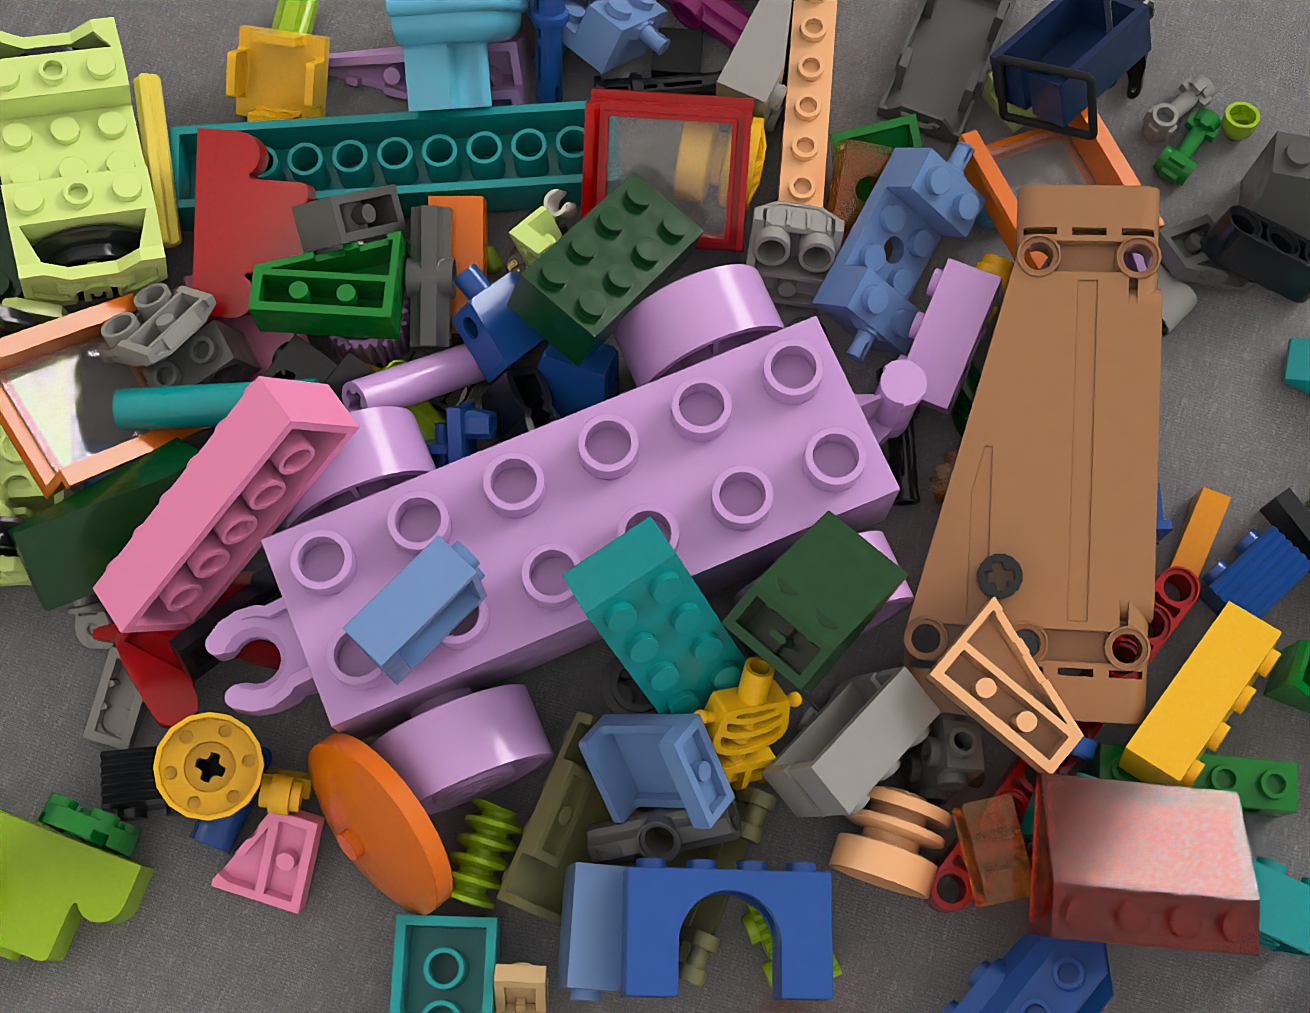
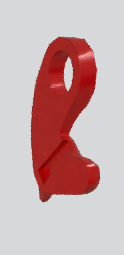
M240 572L208 612L247 584L250 585L251 577L256 572ZM115 623L93 629L94 640L116 645L126 673L160 727L170 729L186 717L199 714V700L195 692L196 680H192L183 671L168 642L184 629L121 633ZM261 639L246 644L235 656V658L275 670L279 669L281 662L280 651L277 646L264 642Z

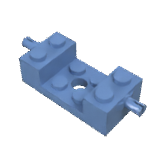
M529 0V10L534 6V0ZM565 0V7L569 11V20L563 27L562 43L601 74L646 54L649 48L660 56L668 49L671 43L669 38L667 39L658 32L668 10L657 3L656 0Z
M958 141L948 162L932 148H895L812 302L854 336L849 349L845 353L850 359L863 363L869 349L905 354L913 340L908 337L910 328L916 314L920 311L908 301L941 237L966 238L986 201V198L964 176L963 171L975 152V149L971 148L970 144ZM890 239L893 250L891 257L886 260L884 245Z

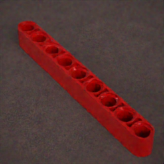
M1174 566L1167 568L1155 577L1154 614L1150 623L1153 627V637L1148 638L1151 652L1147 660V666L1196 602L1200 594V583L1197 576L1185 567ZM1164 582L1175 585L1180 593L1179 602L1168 598L1164 591ZM1120 635L1114 640L1112 651L1120 655L1125 660V663H1129L1137 654V645L1131 637ZM1083 669L1078 676L1089 677V670ZM1109 671V678L1138 679V672L1126 671L1124 675L1115 671ZM1075 721L1082 731L1083 737L1093 740L1105 724L1103 722ZM1019 756L1016 757L935 864L938 868L929 898L925 899V902L932 909L938 912L949 913L968 906L1021 836L1017 832L1035 786L1026 780L1024 773L1027 763ZM1067 756L1052 775H1044V778H1057L1058 773L1067 774L1078 759ZM999 800H1006L1014 806L1016 819L1012 825H1006L997 818L996 805ZM972 837L982 840L987 847L988 856L983 864H977L968 857L966 851L967 844ZM943 876L953 878L959 887V895L952 904L943 901L937 892V884Z

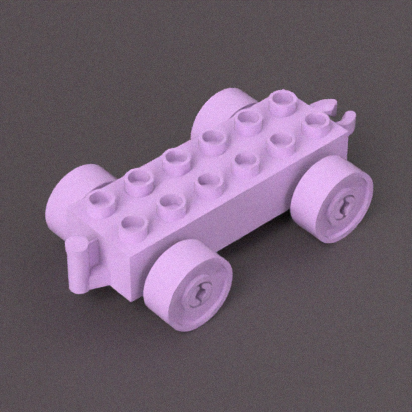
M731 264L703 270L675 281L641 301L624 316L615 331V339L637 388L436 469L417 420L410 410L395 406H381L349 412L360 428L282 521L281 525L284 531L261 539L282 597L265 606L253 605L236 610L219 621L206 639V650L220 661L233 659L246 644L259 639L271 641L280 651V666L271 679L259 684L247 682L235 684L226 691L225 702L238 713L261 717L280 713L301 703L306 696L319 693L331 727L339 733L348 734L362 740L398 725L374 741L370 748L377 752L403 779L429 817L471 803L473 797L481 799L497 792L545 766L553 759L554 753L525 685L509 684L482 691L479 690L603 639L585 615L562 574L651 516L703 595L706 596L768 570L828 510L856 532L884 521L900 488L880 447L889 438L901 435L907 428L917 404L920 403L925 395L927 388L926 375L920 366L912 361L903 359L891 361L883 368L884 372L881 375L875 394H854L817 316L785 328L758 270L750 265ZM882 531L858 533L898 565ZM438 535L450 546L459 541L480 562L478 567L485 574L481 582L487 597L396 685L343 630V627ZM757 579L746 585L736 594L733 599L735 605ZM906 579L859 636L897 616L914 602L915 598Z

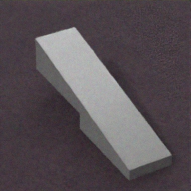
M115 645L110 647L83 738L118 749H131L148 708L126 673Z

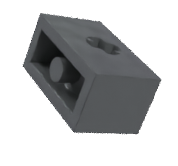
M395 184L330 196L291 207L303 253L407 229Z

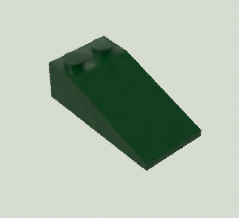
M176 437L8 530L43 609L50 611L95 593L92 588L105 573L107 565L119 555L132 538L134 530L144 523L159 504L160 497L173 486L186 469L188 461L198 454L200 450Z

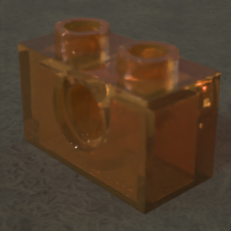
M852 139L838 142L826 210L844 221V234L849 235L865 205L856 195L857 183L862 178H865L871 182L874 188L895 148Z
M1009 793L963 803L952 808L976 908L1038 895L1012 794Z

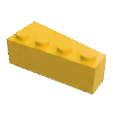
M1228 601L1126 745L1118 766L1170 800L1180 786L1190 790L1205 767V764L1200 762L1199 759L1207 748L1214 752L1217 751L1231 729V726L1226 724L1229 717L1234 711L1239 715L1243 713L1257 691L1251 686L1259 675L1266 679L1280 658L1281 653L1276 651L1274 647L1282 632Z

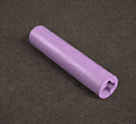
M464 343L346 382L342 388V400L348 412L381 406L406 408L484 381L486 378ZM523 358L509 369L520 367Z

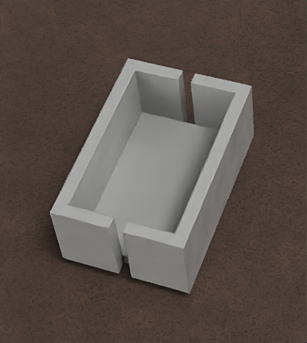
M905 666L882 670L878 674L872 672L852 676L761 774L797 818H824L834 815L851 816L870 800L868 793L878 782L887 779L897 771L901 764L899 758L907 749L916 746L929 735L930 728L928 726L941 711Z

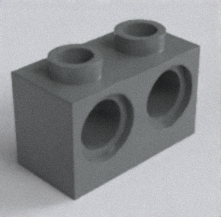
M213 320L190 336L165 361L146 367L142 370V373L149 387L244 382L262 370L243 332Z

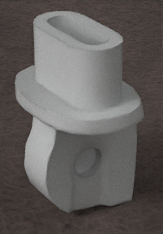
M96 593L73 601L74 606L67 608L68 614H75V633L78 640L85 647L91 649H110L111 646H115L113 643L93 639V629L114 623Z

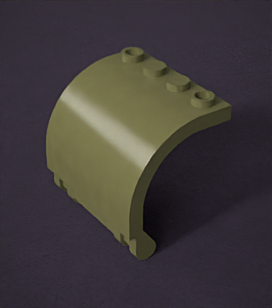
M577 711L572 724L564 733L561 750L552 770L544 779L541 796L532 816L523 828L522 840L512 863L503 874L502 886L496 897L560 927L565 867L575 862L593 863L587 848V829L592 823L612 819L579 748V741L599 719L581 711ZM731 786L740 814L741 835L739 839L681 851L673 860L666 862V868H686L687 860L707 859L717 861V869L736 870V862L745 860L751 843L760 845L765 832L761 829L767 812H773L778 798L756 788L747 787L737 791ZM638 807L636 810L646 812L652 807ZM655 827L662 835L672 836L666 828ZM636 861L615 866L636 867ZM714 895L703 898L687 913L679 934L678 978L703 988L708 973L704 972L710 954H716L721 943V939L714 935L730 898L729 895Z

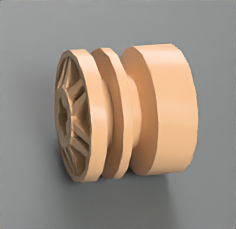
M874 786L868 793L870 800L865 805L869 810L861 809L851 816L844 815L852 823L863 828L861 835L839 833L828 866L845 875L886 890L915 898L928 899L938 867L927 858L919 855V848H944L946 840L925 828L948 830L952 816L947 811L929 803L925 798L891 786Z

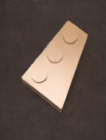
M994 596L985 603L924 678L1040 775H1052L1084 735L1050 681L1046 680L1029 653L1030 650L1023 639L1019 638L1003 613V608Z

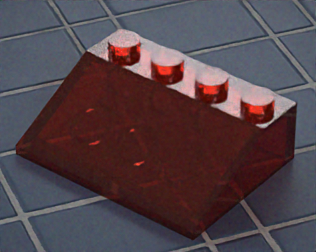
M1037 773L1028 933L1057 939L1259 956L1260 898L1239 792Z

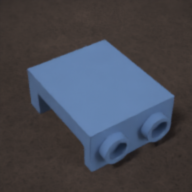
M603 714L579 741L580 751L614 823H624L638 807L685 808L694 828L711 829L735 798L700 714Z

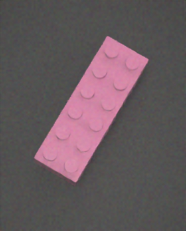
M258 376L255 381L245 388L243 396L227 417L217 424L213 435L198 454L188 461L184 472L173 486L160 497L159 504L144 523L134 530L130 541L119 555L107 565L105 573L92 588L121 633L182 630L202 618L212 608L263 546L261 539L272 535L360 428L328 384Z

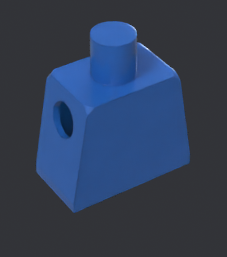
M473 264L453 280L469 301L452 318L455 328L486 380L491 383L545 342L546 339L506 306L519 279V275L516 272L510 271L491 284L477 265Z
M551 343L548 344L537 369L541 372L549 386L552 406L562 418L619 395V352L614 346L603 343L578 367Z

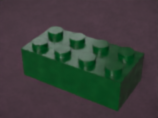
M633 172L520 274L506 306L579 367L617 330L621 320L630 310L655 293L687 261L704 231Z

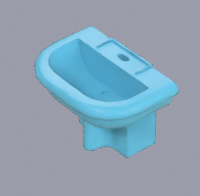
M386 0V12L391 20L394 38L403 48L409 111L492 106L487 46L490 43L511 40L518 33L522 23V13H526L529 10L530 1Z

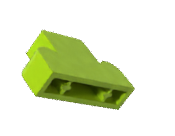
M0 810V956L13 961H19L21 955L41 962H61L68 952L83 917L91 922L112 925L125 923L132 918L139 908L155 869Z

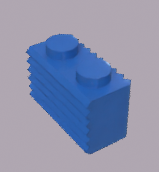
M1272 525L1261 534L1253 529L1233 547L1239 555L1229 565L1221 559L1201 578L1207 586L1200 591L1198 597L1217 616H1219L1228 601L1260 619L1310 571V560L1299 551L1298 547L1293 546L1292 542L1286 539L1285 535L1280 533L1277 527Z

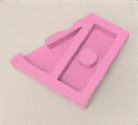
M300 810V812L290 811L289 816L268 813L254 833L244 841L226 866L212 879L211 886L299 914L306 907L325 817Z

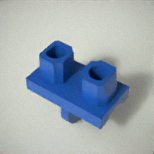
M460 402L457 406L447 407V422L435 423V439L425 440L430 454H436V468L477 453V439H492L496 437L498 430L497 413L475 408V402Z

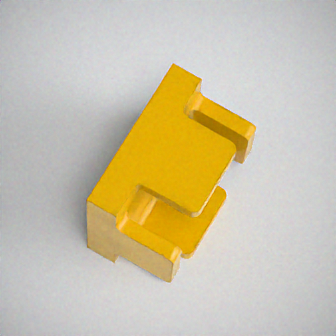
M249 25L239 26V46L236 50L228 51L226 69V96L236 98V115L247 116V122L325 117L330 37Z

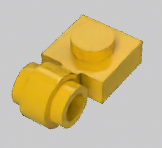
M270 767L262 776L258 806L267 808V813L289 816L290 811L300 812L303 799H310L315 794L309 772Z

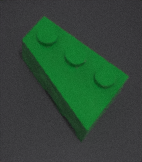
M402 232L388 233L386 239L361 245L357 241L343 244V249L314 255L312 251L254 265L248 310L261 332L399 340L405 292V267L407 257H409Z

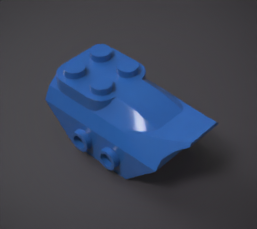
M1080 861L1075 875L1054 914L1026 933L1002 959L999 958L992 964L988 960L983 961L968 981V984L972 987L960 1003L956 1000L951 1001L941 1013H1101L1114 997L1103 922L1096 897L1088 893L1089 878L1084 862Z

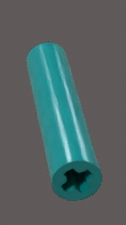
M316 378L294 379L297 381L319 383ZM252 382L116 389L112 403L114 421L119 431L217 426L231 412L243 396L245 388Z

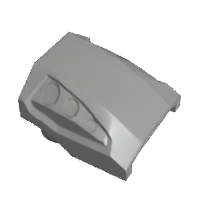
M775 201L754 208L745 265H750L758 270L773 303L818 309V313L825 314L812 302L840 252L844 234V221L823 207Z
M164 283L148 285L141 289L134 297L133 302L138 310L135 315L131 312L119 313L109 318L102 325L101 334L107 344L102 343L96 349L105 363L150 366L163 362L206 322L217 302L212 294L183 285L174 291H170Z

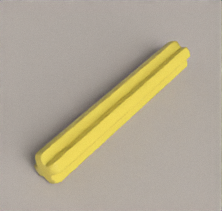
M141 73L138 77L134 78L133 83L145 166L148 168L163 247L174 248L181 244L182 235L161 79L157 74Z

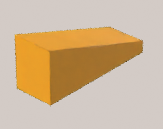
M1203 487L1192 497L1168 568L1174 566L1185 567L1191 570L1197 578L1199 577L1232 497Z

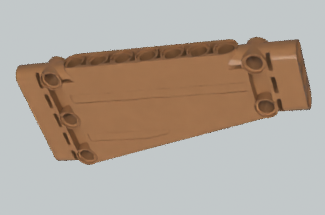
M1038 184L1018 189L1015 263L904 634L903 666L909 670L942 714L968 715L924 678L931 668L909 667V660L937 662L985 603L991 599V597L986 596L980 590L977 583V571L980 564L988 556L1006 554L1013 557L1020 564L1023 572V581L1019 589L1012 596L997 600L1015 632L1026 630L1036 637L1038 647L1031 657L1046 680L1050 681L1074 721L1142 724L1146 719L1147 660L1151 652L1148 639V623H1151L1153 619L1155 601L1163 306L1162 290L1157 289L1158 267L1160 266L1162 256L1159 248L1160 190L1156 187ZM1030 252H1042L1049 258L1050 265L1045 269L1035 270L1026 264L1024 257ZM1129 253L1140 254L1146 259L1148 269L1142 272L1132 271L1125 265L1123 257ZM1001 563L991 564L993 571L985 573L986 582L995 583L997 590L1008 589L1006 582L1014 580L1012 570H1003ZM919 626H932L939 634V646L931 653L919 652L912 644V633ZM1120 635L1131 637L1137 645V654L1129 663H1122L1113 655V642ZM1058 668L1088 669L1089 677L1058 675ZM1109 671L1138 672V679L1109 678Z

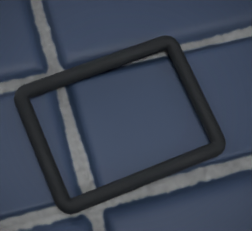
M998 55L995 58L997 98L1001 119L1086 140H1093L1097 137V93L1094 75L1089 72L1008 55ZM1004 64L1087 82L1089 131L1070 126L1063 128L1052 122L1009 113L1007 109Z

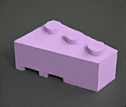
M948 258L944 270L936 268L931 277L926 294L932 296L926 313L918 311L914 318L908 336L914 339L908 357L901 354L898 360H909L919 365L926 375L927 388L919 404L947 415L950 414L971 368V361L977 346L984 339L988 329L986 325L994 306L998 308L1003 296L1002 277Z

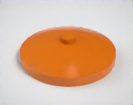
M331 734L313 746L308 756V771L311 784L322 813L343 852L372 884L394 903L409 912L427 915L447 901L452 893L453 878L445 848L426 811L397 772L372 748L348 734Z

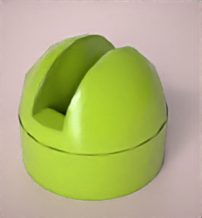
M1247 102L1231 103L1226 108L1222 118L1224 134L1229 139L1235 141L1248 139L1255 132L1259 124L1260 112L1255 106Z

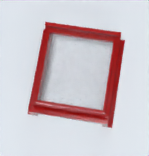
M592 88L591 99L585 103L581 219L634 172L704 231L694 249L743 252L754 98Z

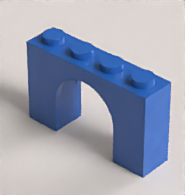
M661 858L636 859V867H627L623 871L621 997H678L679 934L682 923L689 910L699 900L714 895H729L740 898L752 905L762 915L769 928L772 939L773 1000L825 1001L833 999L831 872H816V863L811 862L786 863V871L767 870V862L738 861L736 862V870L717 869V861L707 859L687 860L686 868H666V859Z

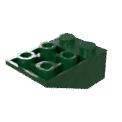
M828 510L752 584L721 624L800 691L811 694L909 574Z

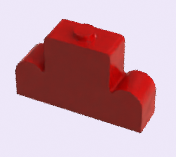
M197 128L192 288L213 295L217 304L209 315L211 317L233 318L249 316L251 314L248 310L254 265L304 254L291 207L315 201V189L312 185L302 182L259 180L258 176L262 175L267 168L269 157L267 148L257 137L236 130Z

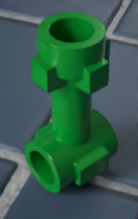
M1202 108L1196 114L1192 113L1184 124L1189 129V132L1179 146L1174 149L1167 145L1153 165V168L1159 171L1158 176L1171 184L1176 182L1183 186L1198 164L1191 160L1194 153L1204 140L1212 143L1220 131L1218 127L1221 124V119L1215 112Z

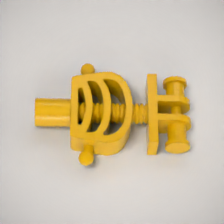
M757 656L750 657L745 661L738 687L712 692L704 710L699 709L694 712V714H700L728 782L737 791L746 789L748 783L767 782L761 773L776 759L769 745L780 739L786 732L790 707H798L802 702V697L798 692H790L786 696L776 680H772L775 669L763 658Z

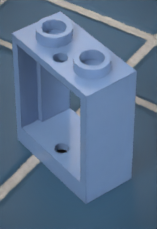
M438 535L343 627V630L398 685L487 597L481 582L485 574L478 567L480 562L459 541L450 546Z

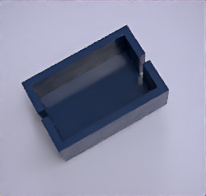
M1053 0L990 55L996 97L997 87L994 60L998 55H1008L1089 72L1096 79L1098 98L1151 50L1149 6L1133 0H1111V6L1110 0ZM1004 64L1008 103L1025 111L1032 106L1034 115L1063 128L1088 107L1087 82Z

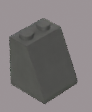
M1277 131L1241 180L1238 205L1310 240V137Z

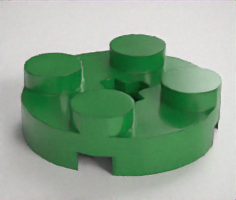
M51 792L37 820L41 824L61 833L66 832L79 838L78 840L131 858L142 831L138 827L120 821L121 818L94 807H92V810L79 806L78 802Z

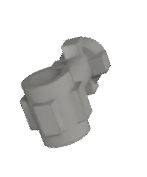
M1197 75L1193 79L1187 78L1179 87L1182 94L1172 103H1160L1149 109L1143 118L1145 124L1142 133L1145 139L1151 143L1167 141L1177 130L1176 122L1194 106L1202 109L1209 105L1212 100L1211 97L1215 94V87L1208 77Z

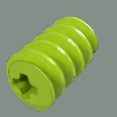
M473 797L472 804L482 813L481 815L467 814L464 822L474 832L459 833L456 837V840L466 848V852H450L448 856L459 867L458 871H451L453 888L450 897L480 909H494L496 903L486 894V891L500 890L502 883L493 875L494 871H505L509 866L501 857L502 852L516 853L518 847L508 837L509 834H522L524 827L516 820L518 814L496 804Z

